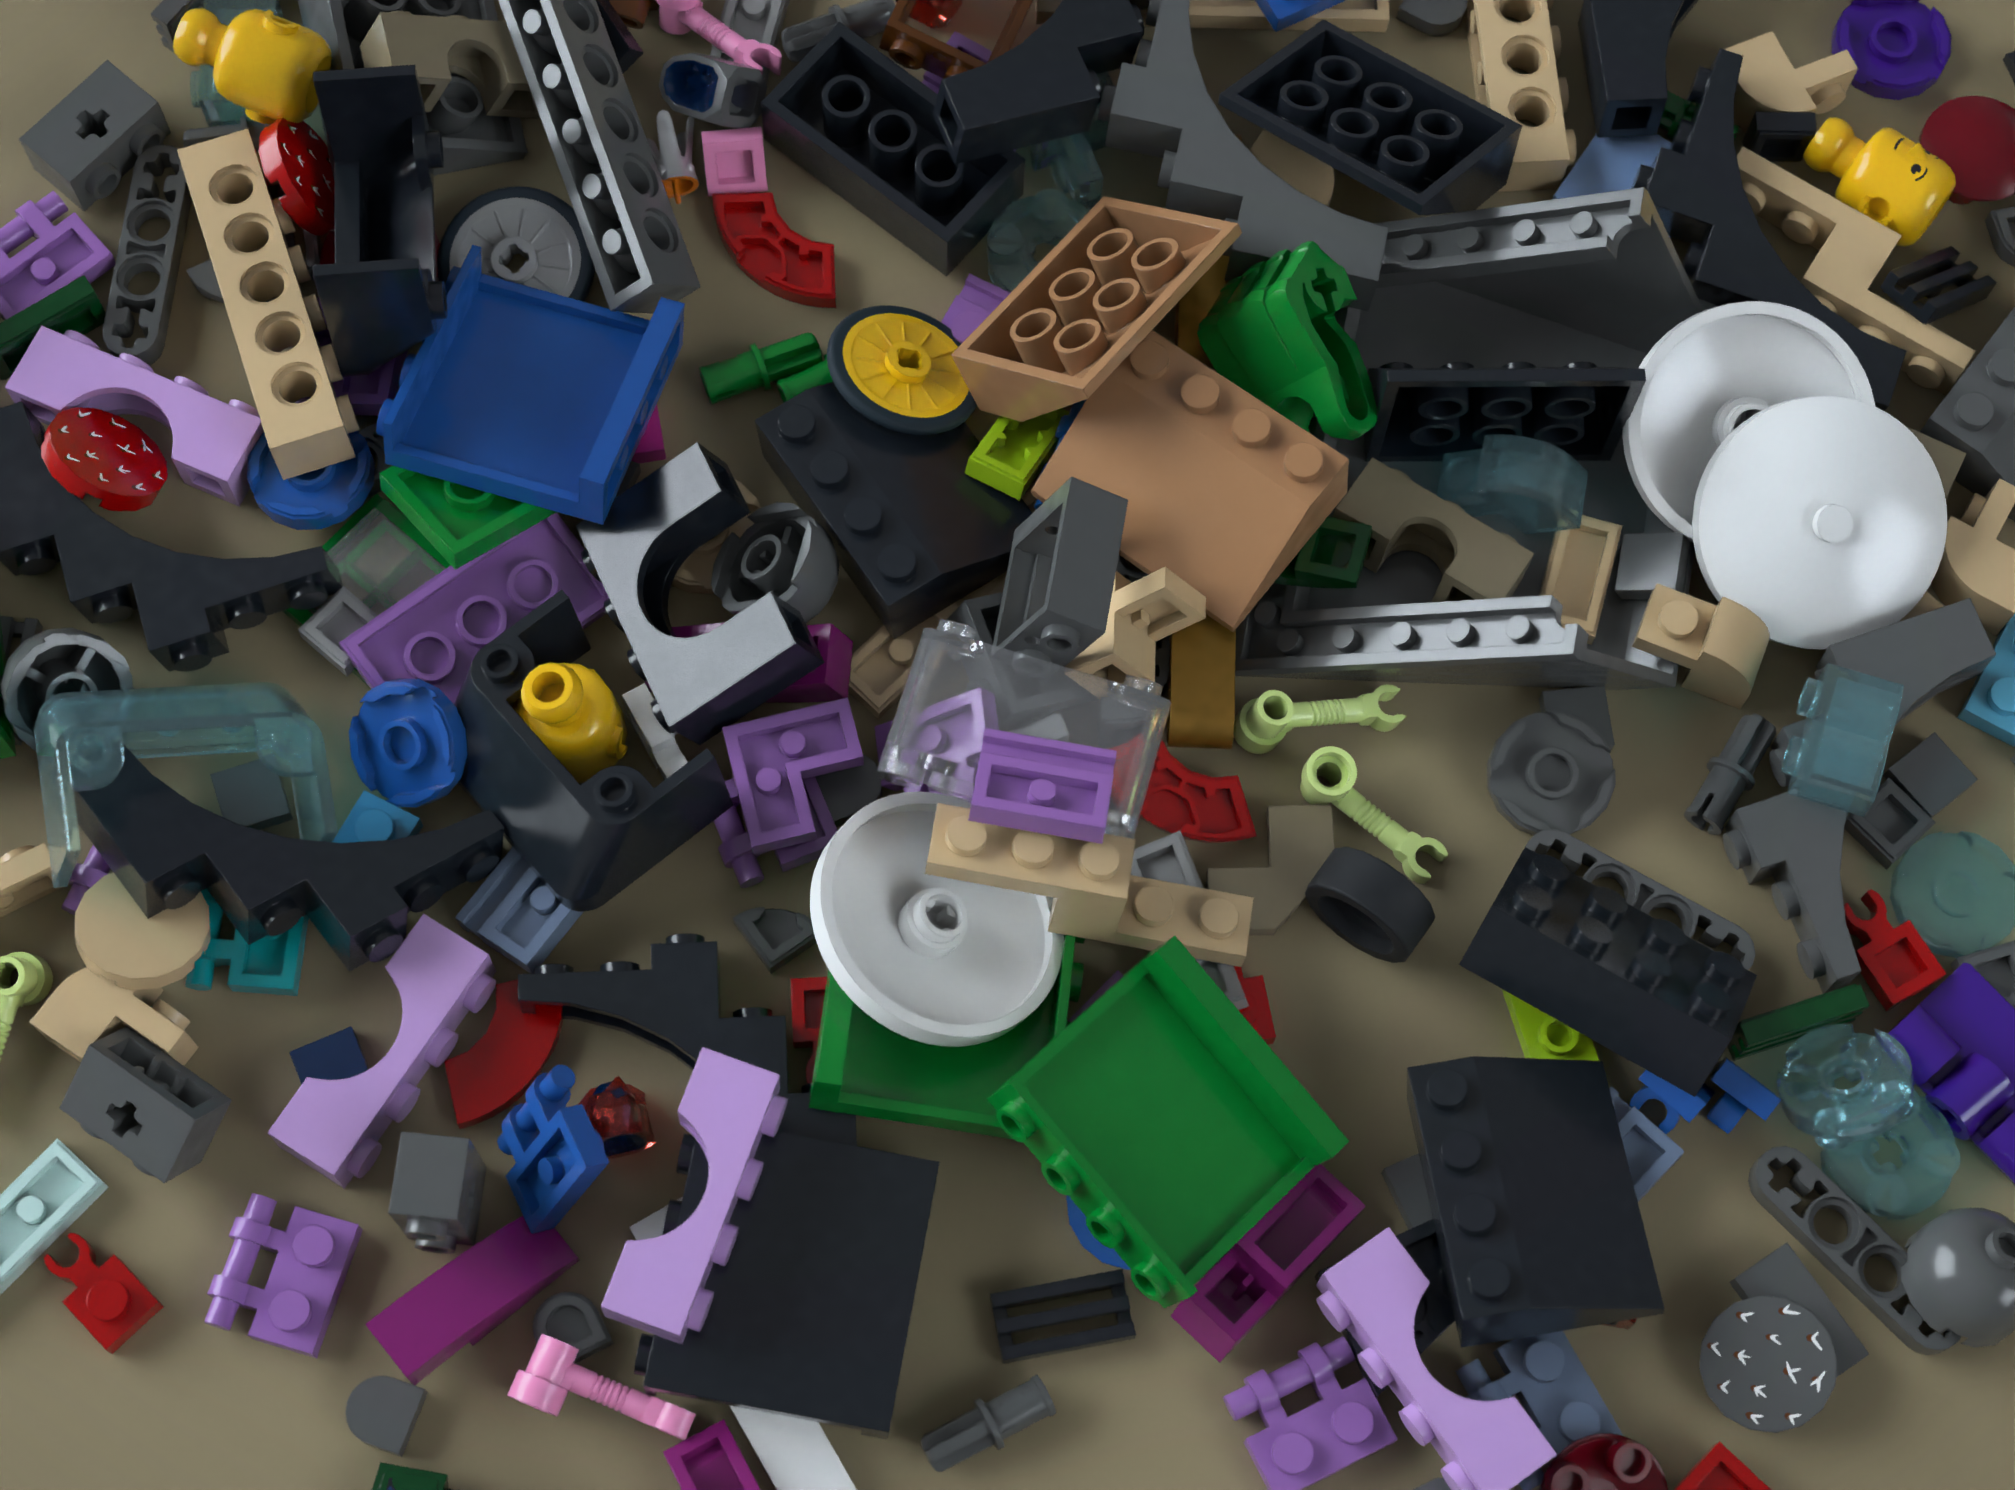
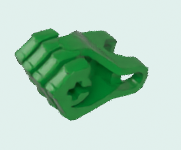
M1308 241L1299 245L1293 252L1288 249L1281 250L1274 254L1267 262L1261 261L1253 264L1242 276L1233 278L1224 285L1209 313L1199 323L1197 331L1199 342L1217 373L1309 433V424L1313 412L1322 431L1332 438L1356 439L1373 428L1377 422V406L1370 378L1357 344L1339 325L1334 316L1335 311L1357 300L1346 270L1342 265H1338L1314 241Z

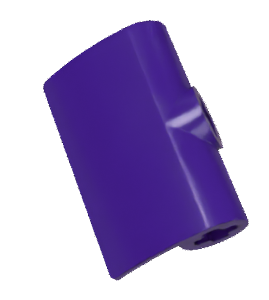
M1966 962L1948 976L1876 1045L1926 1095L1924 1097L1925 1107L1934 1120L1954 1137L1961 1140L1970 1139L2015 1185V1008L1971 964Z

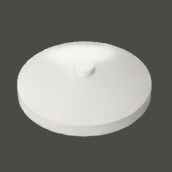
M1745 301L1725 304L1704 310L1677 324L1652 347L1643 359L1639 369H1645L1646 382L1630 417L1622 429L1624 454L1634 485L1651 511L1675 533H1681L1689 541L1693 542V506L1702 474L1719 445L1741 423L1772 405L1803 397H1844L1859 400L1875 406V401L1870 383L1857 356L1848 344L1824 322L1799 309L1779 303Z
M1835 396L1803 397L1772 405L1754 414L1734 429L1719 445L1709 460L1696 491L1692 517L1693 543L1701 573L1718 602L1723 596L1751 610L1768 627L1770 633L1769 640L1799 648L1823 650L1827 649L1829 645L1899 622L1920 601L1930 586L1943 555L1947 535V504L1944 488L1932 458L1918 438L1899 420L1873 405L1855 399Z
M904 792L875 800L853 814L832 836L817 861L812 877L810 890L812 927L817 945L830 973L848 997L867 1015L893 1032L909 1039L937 1046L961 1047L988 1042L1006 1034L1038 1008L1047 997L1059 973L1063 956L1064 935L1047 932L1053 897L925 874L937 803L970 809V802L932 792Z

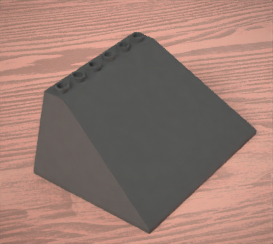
M1645 187L1375 223L1389 229L1379 280L1369 311L1345 306L1335 311L1334 316L1339 325L1357 344L1368 373L1369 368H1379L1384 364L1392 362L1408 363L1413 368H1440L1452 362L1470 363L1475 368H1501L1513 362H1529L1536 367H1563L1573 362L1583 361L1594 363L1597 367L1639 368L1652 347L1667 332L1687 318L1704 310L1650 194ZM1313 412L1309 424L1310 434L1349 459L1348 492L1369 463L1365 462L1364 434L1353 440L1332 438L1322 431ZM1622 435L1610 461L1381 462L1390 468L1404 472L1413 482L1444 500L1456 503L1467 514L1498 532L1510 535L1521 546L1535 553L1512 597L1431 602L1442 579L1440 569L1428 556L1420 552L1404 550L1390 555L1377 573L1363 566L1357 588H1313L1273 583L1236 628L1235 676L1548 688L1597 686L1605 687V690L1675 688L1679 664L1632 647L1649 599L1622 600L1615 591L1624 534L1675 532L1651 511L1634 485L1624 454ZM1336 507L1333 509V511L1329 514L1328 517H1333ZM1562 510L1622 525L1596 637L1592 645L1587 644L1589 634L1578 623L1565 624V629L1562 627L1561 615L1563 605L1553 595L1539 596L1557 521ZM1691 541L1683 593L1687 595L1689 594L1695 552L1694 543Z

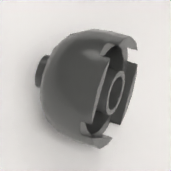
M776 502L759 508L747 517L754 524L746 529L741 537L731 532L723 542L713 564L711 580L713 593L722 599V606L735 616L769 592H772L800 611L805 623H807L827 605L838 582L840 564L832 538L822 525L794 503Z
M75 628L48 629L24 640L8 658L0 679L1 707L13 732L37 753L60 760L77 759L75 755H85L93 750L99 752L111 746L129 726L137 704L136 689L133 688L132 675L129 671L130 667L125 657L100 636Z
M1982 1207L1950 1209L1924 1225L1908 1239L1904 1249L1908 1248V1261L1901 1266V1281L1911 1305L1931 1328L1940 1334L1950 1329L1957 1335L1967 1338L1961 1344L1973 1348L1996 1345L2015 1331V1223L2001 1213Z

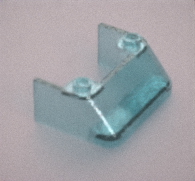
M258 682L65 692L49 698L39 710L34 726V736L53 888L68 886L81 852L74 791L97 790L112 783L119 775L124 762L123 744L137 759L257 752L260 761L268 770L283 777H291L300 839L332 842L338 833L322 732L292 693L278 684Z

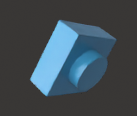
M364 790L333 842L350 843L395 840L419 834L423 824L419 817Z

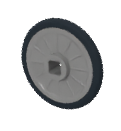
M522 186L505 187L478 196L455 215L444 232L440 243L437 259L438 279L443 280L445 285L451 269L454 266H462L472 245L481 247L482 274L583 302L589 294L594 279L595 267L574 209L559 197L536 188ZM521 254L528 261H525L524 265L519 268L520 272L512 273L505 265H508L509 261L513 259V255Z

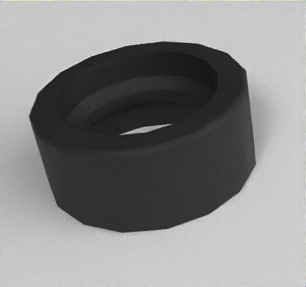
M1351 847L1335 848L1308 884L1305 891L1309 906L1321 921L1338 936L1357 949L1377 959L1391 963L1405 962L1435 919L1431 903L1406 876L1385 861L1365 851Z

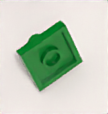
M391 466L379 473L380 489L455 570L556 513L552 510L396 466Z

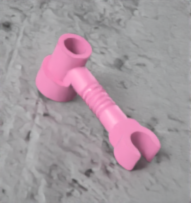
M656 0L659 4V26L663 31L673 35H682L693 30L732 58L735 63L759 69L761 74L763 72L762 67H766L773 73L781 75L782 55L776 47L759 43L754 39L746 40L704 10L701 0Z
M541 1334L525 1372L522 1370L517 1371L507 1396L558 1417L566 1396L570 1391L581 1397L589 1398L591 1401L595 1400L598 1404L602 1403L603 1406H608L610 1409L614 1408L615 1411H620L621 1414L681 1440L686 1439L696 1415L677 1405L637 1389L629 1388L627 1385L623 1386L620 1382L611 1381L608 1377L604 1378V1375H598L597 1372L574 1363L579 1349L545 1334Z

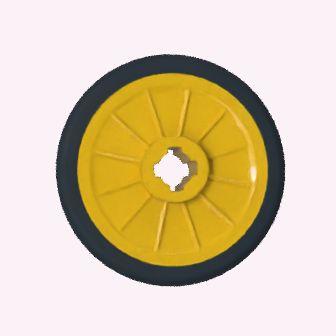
M891 305L872 306L848 315L832 332L827 347V364L832 380L844 399L860 414L876 424L906 434H938L961 425L977 407L951 356L961 343L953 337L951 329L937 319L910 308Z

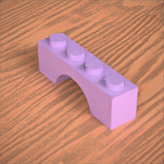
M41 325L5 386L14 403L22 401L33 415L46 425H50L59 412L73 407L97 408L115 415L136 414L155 419L172 431L171 459L185 484L237 506L241 505L250 489L247 480L248 456L261 434L264 433L258 410L239 400L232 399L227 404L210 397L202 386L188 378L176 376L172 381L154 373V370L146 362L131 354L121 353L119 357H115L101 351L95 342L79 332L66 330L63 335Z
M424 913L385 967L399 990L402 1001L401 1027L391 1049L376 1065L356 1076L339 1080L307 1077L268 1131L270 1137L281 1149L344 1189L353 1176L362 1178L373 1166L382 1148V1145L378 1143L380 1137L392 1120L399 1123L410 1113L420 1095V1089L416 1087L431 1065L438 1068L446 1061L458 1040V1034L455 1030L468 1011L477 1013L490 998L496 985V980L492 978L496 973V969L489 954Z
M702 1047L677 1111L680 1124L697 1140L707 1158L709 1177L705 1194L694 1213L673 1231L651 1239L626 1240L601 1304L605 1317L681 1345L688 1328L698 1332L701 1331L714 1297V1292L704 1289L713 1263L725 1266L729 1259L739 1231L738 1226L729 1223L738 1198L746 1201L751 1200L764 1162L753 1158L763 1134L775 1137L787 1106L788 1099L778 1095L780 1091L779 1074Z
M1387 1227L1322 1274L1316 1284V1287L1322 1293V1295L1316 1298L1317 1304L1326 1319L1338 1332H1342L1347 1328L1363 1350L1357 1355L1358 1360L1375 1385L1380 1389L1389 1385L1405 1408L1399 1411V1416L1413 1438L1422 1446L1430 1442L1446 1463V1466L1441 1469V1474L1451 1490H1510L1555 1457L1557 1453L1515 1397L1495 1401H1478L1464 1398L1446 1389L1428 1372L1416 1347L1414 1321L1418 1304L1430 1282L1391 1229Z

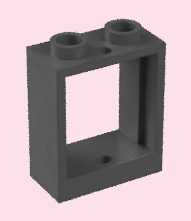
M1071 476L1015 529L990 660L1012 668L1015 674L1023 678L1041 679L1047 682L1106 632L1128 499Z

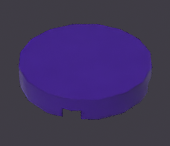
M1852 0L1850 6L1843 10L1832 31L1831 53L1833 55L1846 49L1848 50L1858 67L1851 85L1875 98L1901 100L1918 96L1936 83L1951 56V33L1944 16L1934 6L1930 10L1926 5L1918 2L1919 0Z

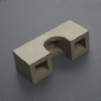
M407 11L380 12L360 45L364 68L401 65L416 66L426 112L432 111L452 80L450 73H455L471 81L479 90L487 116L541 119L505 20L469 19L462 15L447 17L413 15Z
M1373 457L1340 501L1333 514V518L1372 526V535L1363 566L1374 573H1377L1390 555L1399 551H1416L1431 558L1440 569L1442 575L1441 582L1431 602L1512 597L1535 554L1521 546L1510 535L1492 529L1467 514L1456 503L1440 498L1413 482L1404 472L1390 468Z

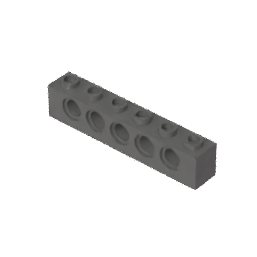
M498 0L610 311L653 314L661 297L680 301L700 288L699 280L596 0Z

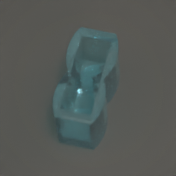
M1827 663L1818 680L1808 677L1802 689L1796 714L1806 717L1803 736L1801 738L1792 735L1781 767L1782 773L1791 775L1787 794L1864 817L1874 803L1888 754L1889 742L1902 700L1904 685L1831 663Z

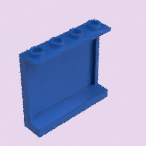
M472 245L462 266H454L448 275L445 285L448 310L447 319H437L436 332L422 340V345L417 355L408 354L402 366L399 381L400 389L394 400L387 398L381 406L376 432L377 435L383 436L385 464L603 525L682 348L685 303L661 297L651 320L623 312L610 311V309L482 274L481 247Z

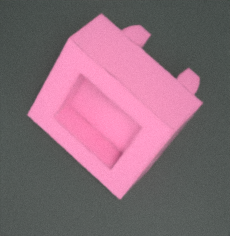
M762 127L701 132L708 196L720 193L768 191Z

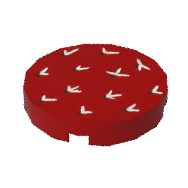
M284 117L275 120L271 125L262 130L259 139V155L266 179H269L270 184L279 181L281 188L286 194L279 198L282 203L280 205L299 227L315 236L334 232L335 180L333 178L327 145L311 126L304 121L294 123L287 121Z
M73 407L59 412L44 434L45 439L41 445V457L52 477L76 497L78 496L83 499L86 493L95 498L101 499L99 507L110 511H138L148 507L153 503L168 478L167 461L158 445L139 427L118 415L97 408Z

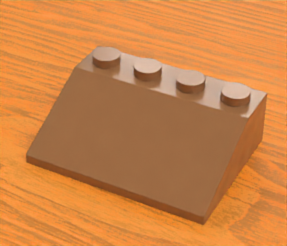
M1103 196L951 354L979 410L1024 422L1088 399L1242 234L1239 224Z
M1151 330L1086 400L1031 491L1032 496L1044 503L1072 476L1128 499L1119 555L1148 575L1166 566L1206 597V614L1231 632H1234L1347 494L1349 459Z

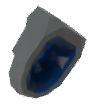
M689 53L673 56L663 64L659 88L662 98L673 111L721 126L750 128L761 115V101L765 98L767 84L759 69L711 55Z

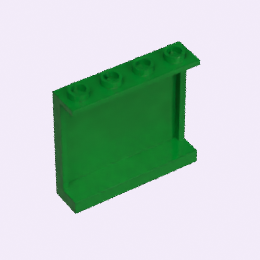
M1064 935L1063 956L1059 973L1047 997L1035 1011L1006 1034L991 1041L971 1046L948 1047L931 1045L893 1032L860 1009L842 990L828 969L808 1108L1012 1139L1000 1126L996 1117L997 1111L987 1098L1072 1023L1067 1021L1069 1001L1078 1002L1084 973V964L1073 962L1075 943L1084 944L1085 938Z
M1173 936L1148 953L987 1098L997 1111L996 1117L1002 1129L1012 1139L1024 1143L1042 1164L1041 1171L1046 1181L1057 1192L1072 1199L1086 1216V1225L1095 1239L1102 1245L1116 1251L1131 1269V1279L1139 1291L1147 1298L1158 1301L1163 1308L1190 1298L1198 1290L1194 1284L1314 1166L1333 1158L1349 1142L1341 1130L1176 936Z

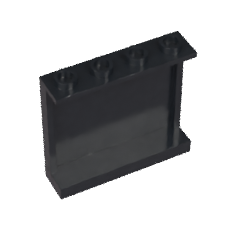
M777 1131L775 1137L763 1134L753 1158L764 1162L759 1181L750 1201L738 1198L729 1221L730 1224L739 1227L733 1249L725 1266L713 1263L704 1289L714 1292V1297L701 1331L698 1332L688 1328L682 1345L657 1335L642 1333L636 1354L634 1374L645 1376L643 1388L648 1395L656 1396L657 1392L715 1402L861 1430V1435L887 1440L940 1162ZM684 1133L676 1173L687 1175L682 1201L670 1199L663 1235L682 1225L694 1213L707 1187L709 1177L708 1161L701 1146L691 1134Z

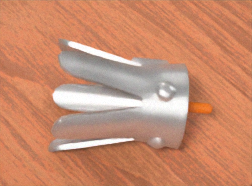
M661 110L656 118L660 152L654 141L646 139L668 198H675L676 204H680V196L693 192L699 186L695 168L692 164L694 117L689 116L687 118L686 132H681L676 136L670 114L666 110Z

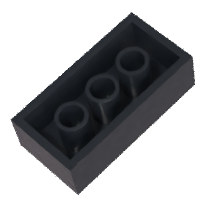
M838 22L761 101L764 139L945 276H948L1023 196L1025 158L1011 150L954 164L933 116L938 94L848 27Z
M1526 847L1523 849L1459 963L1460 966L1694 1097L1730 1043L1757 977L1756 974L1745 969L1742 963L1732 955L1721 951H1713L1687 937L1674 923L1649 916L1628 904L1616 891L1607 887H1597L1570 872L1558 859L1545 854H1537Z

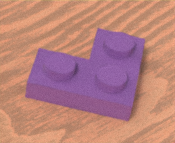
M848 697L722 727L753 855L816 840V831L803 779L864 765L863 753Z

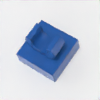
M1725 1057L1710 1076L1711 1081L1725 1090V1092L1706 1116L1707 1119L1729 1134L1748 1108L1766 1121L1781 1099Z
M1645 1070L1638 1078L1645 1085L1635 1093L1629 1106L1631 1108L1635 1106L1639 1110L1645 1101L1649 1099L1660 1100L1667 1109V1116L1662 1120L1658 1128L1667 1134L1677 1125L1681 1116L1690 1123L1715 1092L1704 1083L1694 1097Z

